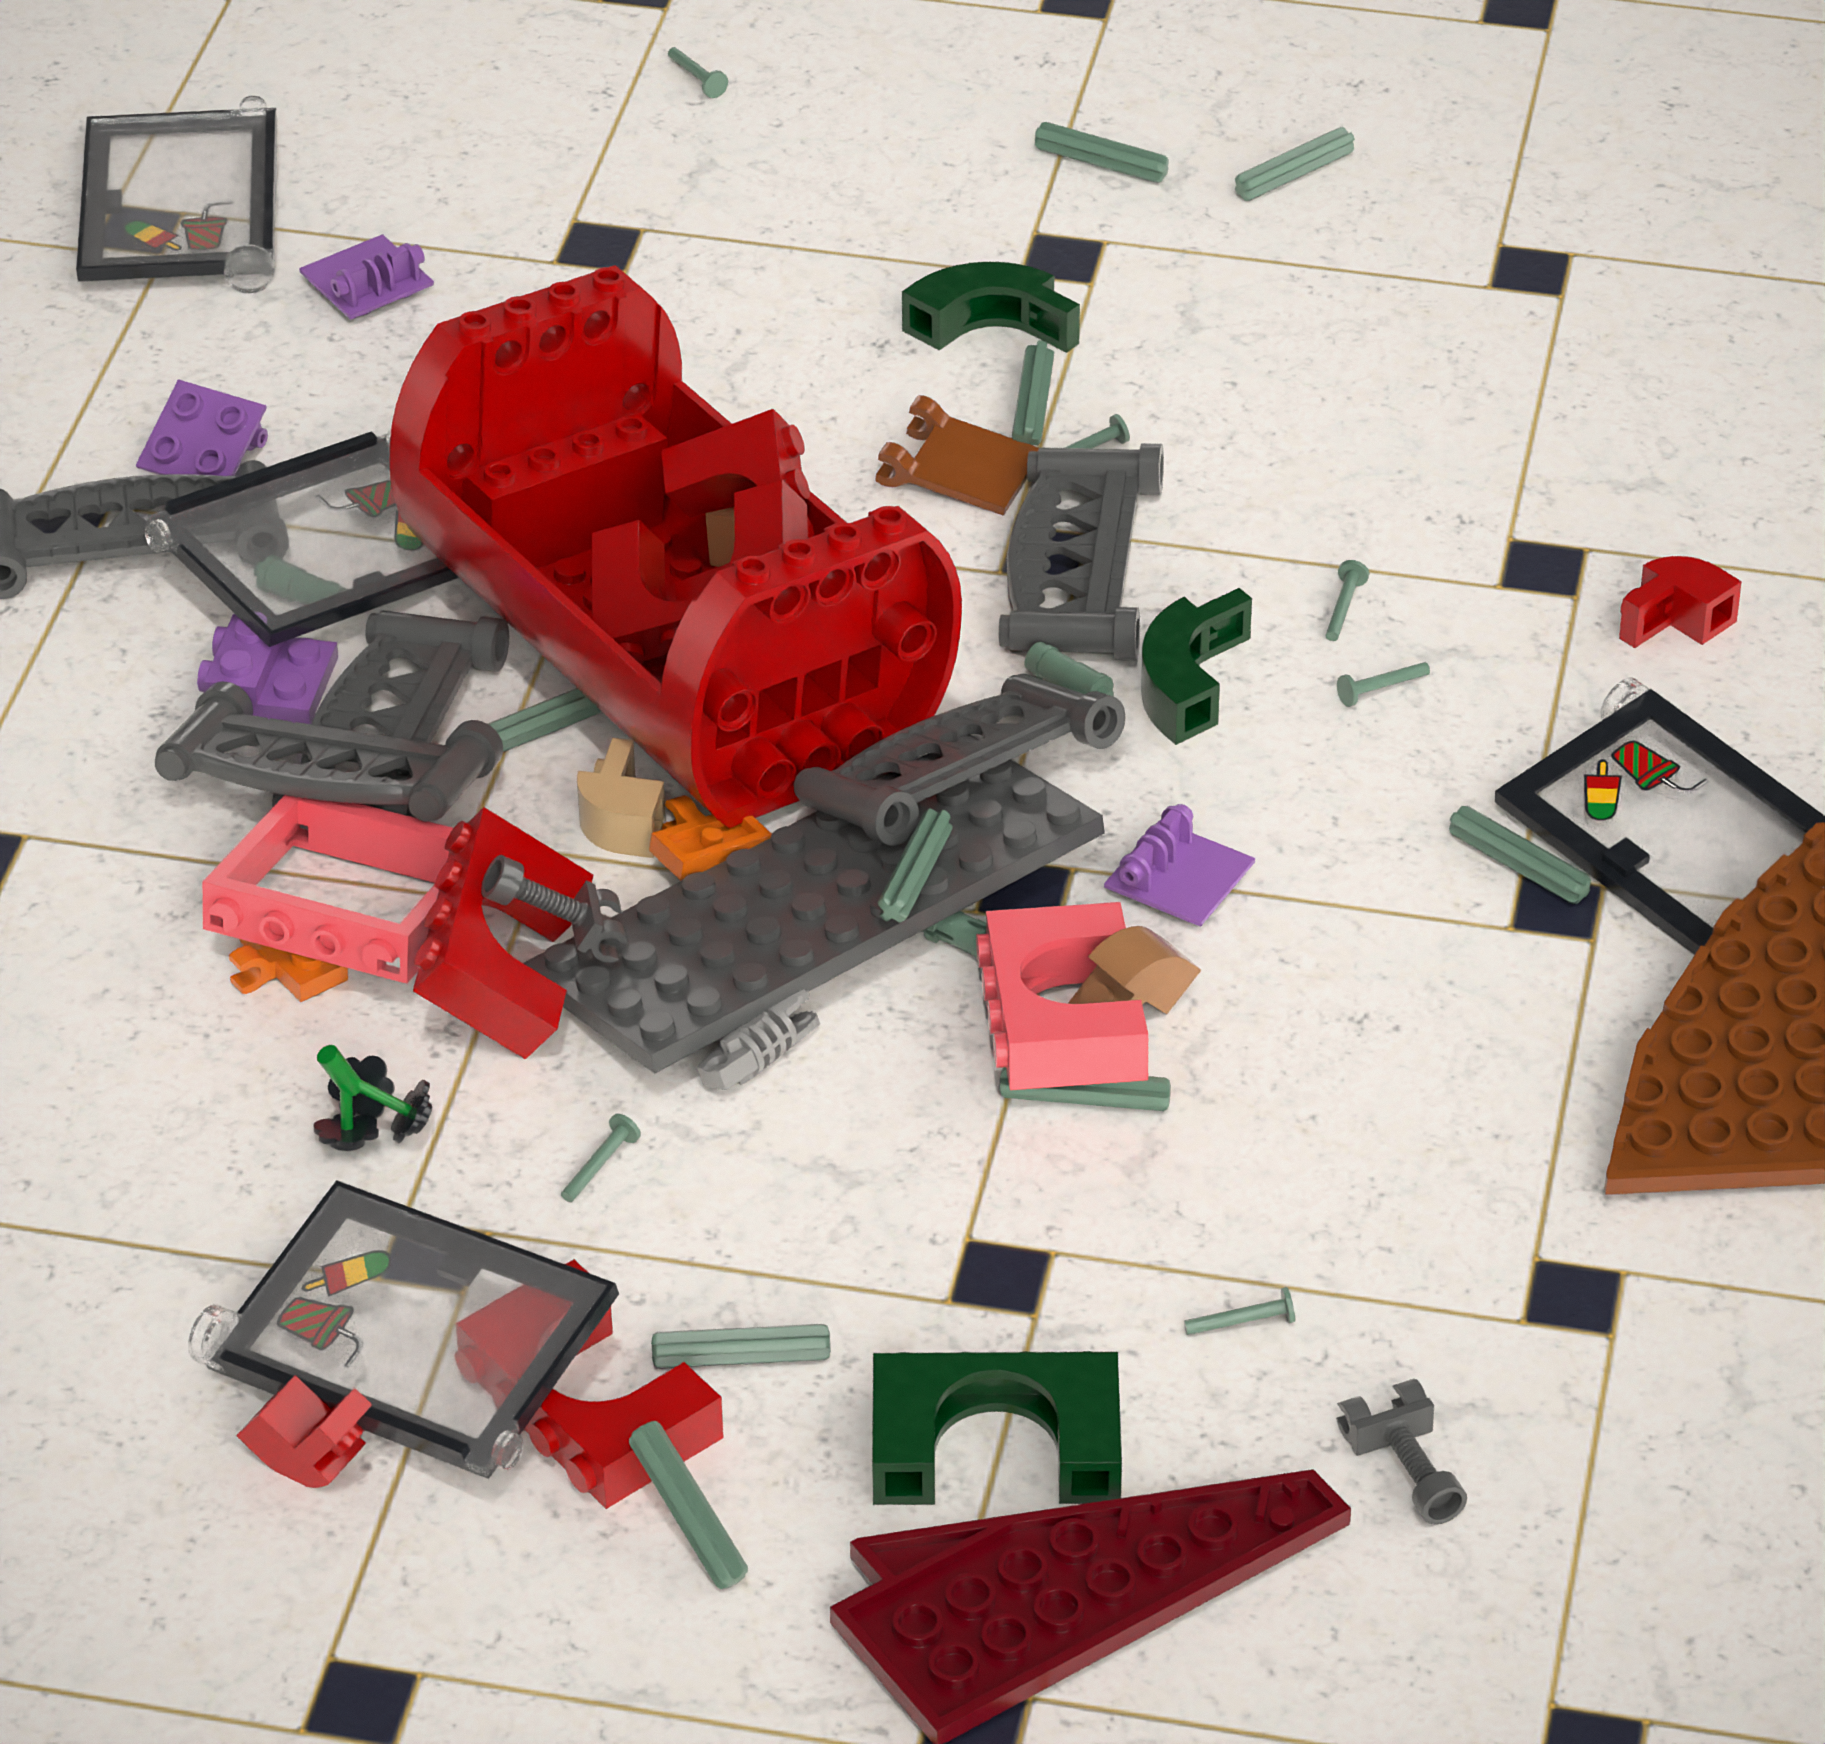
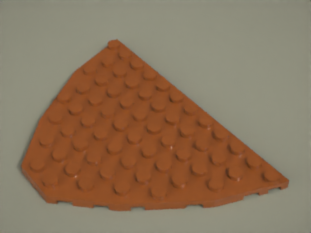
M1825 822L1816 823L1804 834L1803 843L1789 856L1783 854L1757 879L1756 887L1742 900L1736 898L1723 911L1714 925L1713 934L1705 946H1700L1664 1001L1663 1010L1651 1029L1647 1028L1639 1039L1624 1095L1619 1124L1616 1129L1612 1154L1606 1171L1605 1195L1825 1184Z

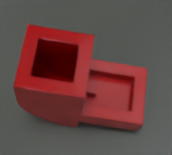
M1669 556L1647 562L1643 565L1641 587L1632 589L1623 598L1620 607L1621 624L1619 639L1636 648L1671 625L1703 645L1737 622L1742 581L1718 566L1694 557Z
M295 1375L268 1400L236 1436L273 1471L306 1487L320 1488L330 1484L366 1444L360 1437L365 1430L357 1424V1421L373 1404L354 1388L330 1409Z

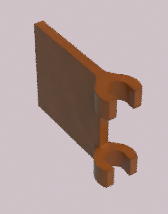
M917 395L909 409L910 414L917 416H914L908 425L906 434L914 439L926 441L915 458L903 446L894 442H886L878 455V460L886 463H883L878 470L875 481L887 487H897L912 483L1004 516L1028 478L1027 460L1029 451H1038L1039 447L1015 441L1013 438L950 417L935 400L927 396Z

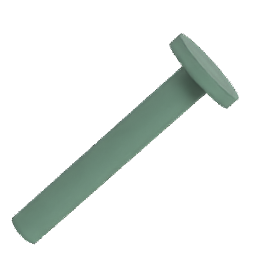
M676 47L669 49L668 56L702 81V91L710 98H717L726 91L728 77L722 71L714 70L709 73Z
M1114 414L1109 418L1110 427L1065 448L1093 449L1114 438L1121 444H1124L1130 440V434L1122 417Z
M1346 560L1339 566L1338 576L1343 581V585L1326 632V638L1330 641H1337L1356 586H1362L1368 581L1369 570L1359 561Z
M1426 662L1359 681H1354L1350 675L1345 674L1339 676L1337 680L1338 696L1345 706H1354L1358 702V694L1429 675L1430 668Z
M619 1113L614 1114L610 1118L609 1126L613 1132L561 1192L564 1200L570 1203L573 1202L623 1141L628 1143L637 1142L641 1132L633 1120Z
M1288 1287L1281 1288L1282 1299L1184 1320L1186 1333L1191 1335L1281 1314L1286 1315L1288 1323L1295 1322V1311Z

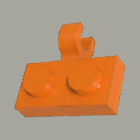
M683 795L666 800L665 806L674 814L676 820L663 823L662 830L651 833L649 851L679 880H683L692 873L704 872L726 861L728 855L734 851L750 849L770 839L772 833L752 815L743 818L742 824L728 828L712 814L705 816L699 811L691 798Z
M239 939V941L244 946L237 948L229 954V960L241 971L231 976L230 982L242 994L252 993L266 982L277 978L300 1002H303L348 981V968L242 939Z

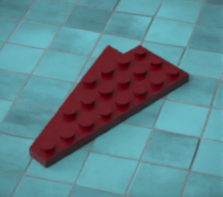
M1314 1469L860 1537L850 1542V1559L870 1580L872 1585L830 1606V1624L932 1743L944 1744L1349 1526L1351 1507Z

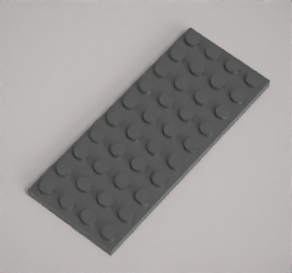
M968 734L961 736L956 742H976L979 739ZM928 753L914 761H935L941 758V755L938 753ZM1009 759L1005 763L988 769L970 779L967 778L966 781L946 788V790L917 803L919 810L917 825L926 810L931 808L936 812H940L944 809L951 816L949 823L953 829L907 919L899 923L894 919H890L887 922L883 920L879 915L882 909L877 902L911 836L899 845H886L868 837L862 827L817 810L789 826L775 830L770 839L750 849L734 851L728 855L726 861L704 872L692 873L681 882L653 896L645 897L636 905L624 910L622 914L619 913L611 917V920L618 921L625 927L629 946L613 937L606 938L600 943L617 948L618 961L602 962L594 957L591 949L586 953L577 950L575 939L572 937L562 943L550 946L545 952L524 962V964L567 990L563 1004L566 1010L655 1074L723 1038L738 1027L755 1019L761 1013H768L769 1008L803 989L806 992L807 990L811 991L1105 834L1103 815L1012 759ZM892 772L878 780H893L900 777V775Z

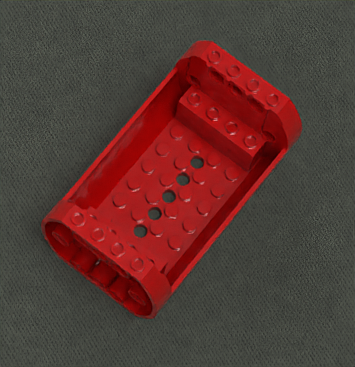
M616 265L599 268L592 273L565 282H557L550 287L522 296L511 297L504 302L477 311L465 312L459 317L437 323L411 364L403 382L392 420L389 460L390 482L393 497L402 519L420 542L624 733L634 740L640 748L717 820L728 828H732L742 824L745 817L752 815L754 818L798 802L800 800L795 795L794 782L802 770L821 767L833 771L878 741L915 723L935 716L947 690L957 658L962 621L961 586L956 567L942 543L900 506L879 507L868 512V517L847 523L810 491V496L808 499H805V503L807 504V517L812 524L815 536L805 540H789L778 545V549L761 556L743 557L732 562L731 567L717 571L697 601L693 598L676 630L668 655L649 659L640 664L592 620L593 532L640 520L665 544L666 601H676L675 582L717 568V566L710 565L705 513L690 518L665 494L661 450L732 424L682 381L680 345L674 326L667 313L648 292ZM734 503L725 505L723 507L714 509L709 512L734 507Z

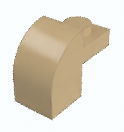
M612 738L605 759H597L594 772L578 771L577 791L581 830L590 842L606 851L654 858V855L649 851L651 833L662 830V824L666 823L664 781L636 778L634 740Z

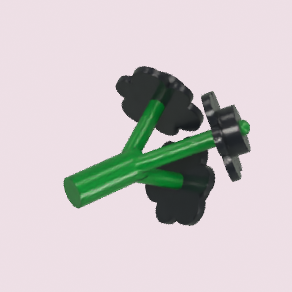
M335 1045L324 1046L318 1052L317 1061L331 1078L328 1082V1092L332 1098L340 1101V1114L335 1115L333 1119H321L313 1124V1131L319 1135V1142L330 1144L332 1148L341 1151H352L363 1147L365 1140H374L379 1137L376 1118L383 1114L385 1106L398 1112L391 1125V1131L394 1132L393 1140L398 1143L402 1142L405 1136H410L412 1133L418 1134L429 1121L432 1103L429 1102L430 1095L428 1091L430 1083L428 1081L421 1080L414 1091H409L404 1101L392 1096L395 1085L391 1079L386 1077L387 1065L380 1057L367 1056L362 1061L355 1057L345 1059Z

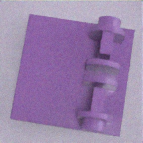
M383 234L299 268V272L350 320L366 315L399 299L407 298L418 291L434 285V281L419 268V264L425 261L421 247L418 244L411 246L408 243H404L397 248Z
M178 379L135 466L159 475L201 474L232 476L235 474L246 450L251 451L256 447L263 448L266 444L268 431L262 428L260 421L267 406Z
M1177 804L1176 806H1168L1162 812L1161 820L1155 825L1150 826L1145 835L1140 837L1133 851L1121 859L1120 866L1104 883V888L1201 927L1255 863V858L1194 834L1193 813L1191 809L1184 804Z

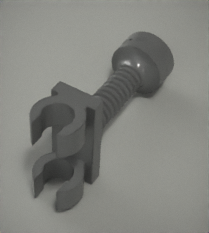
M498 855L489 865L481 887L483 897L501 905H507L514 898H517L571 922L576 949L583 953L591 949L594 957L602 962H615L619 960L617 948L600 943L602 940L613 937L629 946L625 927L620 922L611 920L610 917L602 914L600 907L607 906L613 911L622 914L620 900L612 890L596 889L595 884L586 880L573 899L524 877L523 864L508 857Z
M1417 1379L1392 1385L1400 1398L1391 1400L1394 1409L1372 1416L1367 1403L1361 1396L1338 1402L1337 1405L1345 1415L1337 1417V1423L1344 1438L1352 1443V1450L1356 1456L1391 1445L1416 1483L1412 1493V1501L1427 1523L1434 1525L1446 1523L1461 1513L1467 1503V1493L1451 1472L1436 1471L1414 1438L1433 1432L1434 1404L1429 1397L1427 1398L1421 1383Z

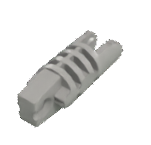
M803 989L769 1008L768 1013H761L750 1022L724 1036L719 1041L720 1045L697 1066L703 1085L727 1090L736 1083H740V1085L746 1083L818 1027L820 1021L816 1012H800L799 1014H794L793 1017H788L800 1008L801 1004L809 1000V991L807 990L806 992Z

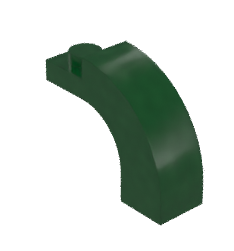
M1008 262L966 263L935 271L902 291V331L940 351L969 331L984 327H1009L1024 331L1067 353L1079 345L1080 304L1055 292V276L1043 270Z
M1241 588L1228 592L1199 607H1196L1186 597H1182L1163 609L1151 622L1145 633L1142 646L1141 697L1143 706L1155 727L1175 745L1218 725L1220 683L1199 665L1251 639L1252 598Z

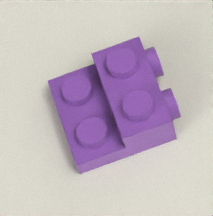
M233 614L227 627H216L212 642L214 659L213 661L202 660L198 670L197 685L200 692H205L216 682L234 683L241 687L249 696L253 705L254 716L292 721L293 723L311 724L338 660L337 642L295 637L269 647L236 614Z

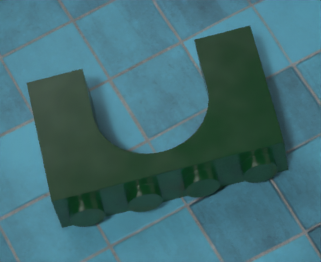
M1118 1352L873 1353V1505H935V1451L939 1440L958 1421L985 1412H1007L1026 1417L1039 1424L1051 1436L1058 1455L1059 1504H1085L1121 1498L1122 1449Z

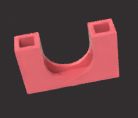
M1120 902L986 911V934H976L978 967L982 968L984 1001H988V1024L990 1034H993L996 1068H1007L1010 1090L1148 1080V1030L1141 1000L1067 1004L1051 1001L1037 995L1052 987L1080 984L1086 981L1097 966L1088 957L1091 952L1106 938L1126 928Z

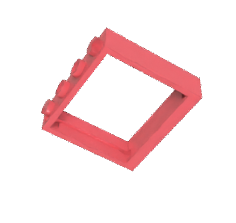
M284 795L203 880V929L408 984L418 972L419 967L414 965V960L418 950L427 938L429 928L424 925L430 908L437 900L439 889L435 888V884L400 924L256 885L292 846L435 883L440 870L447 862L449 851L445 849V843L453 828L433 822L421 821L414 817L364 804L313 800ZM300 824L308 826V830L300 828ZM397 957L400 958V968L386 964V962L393 963Z

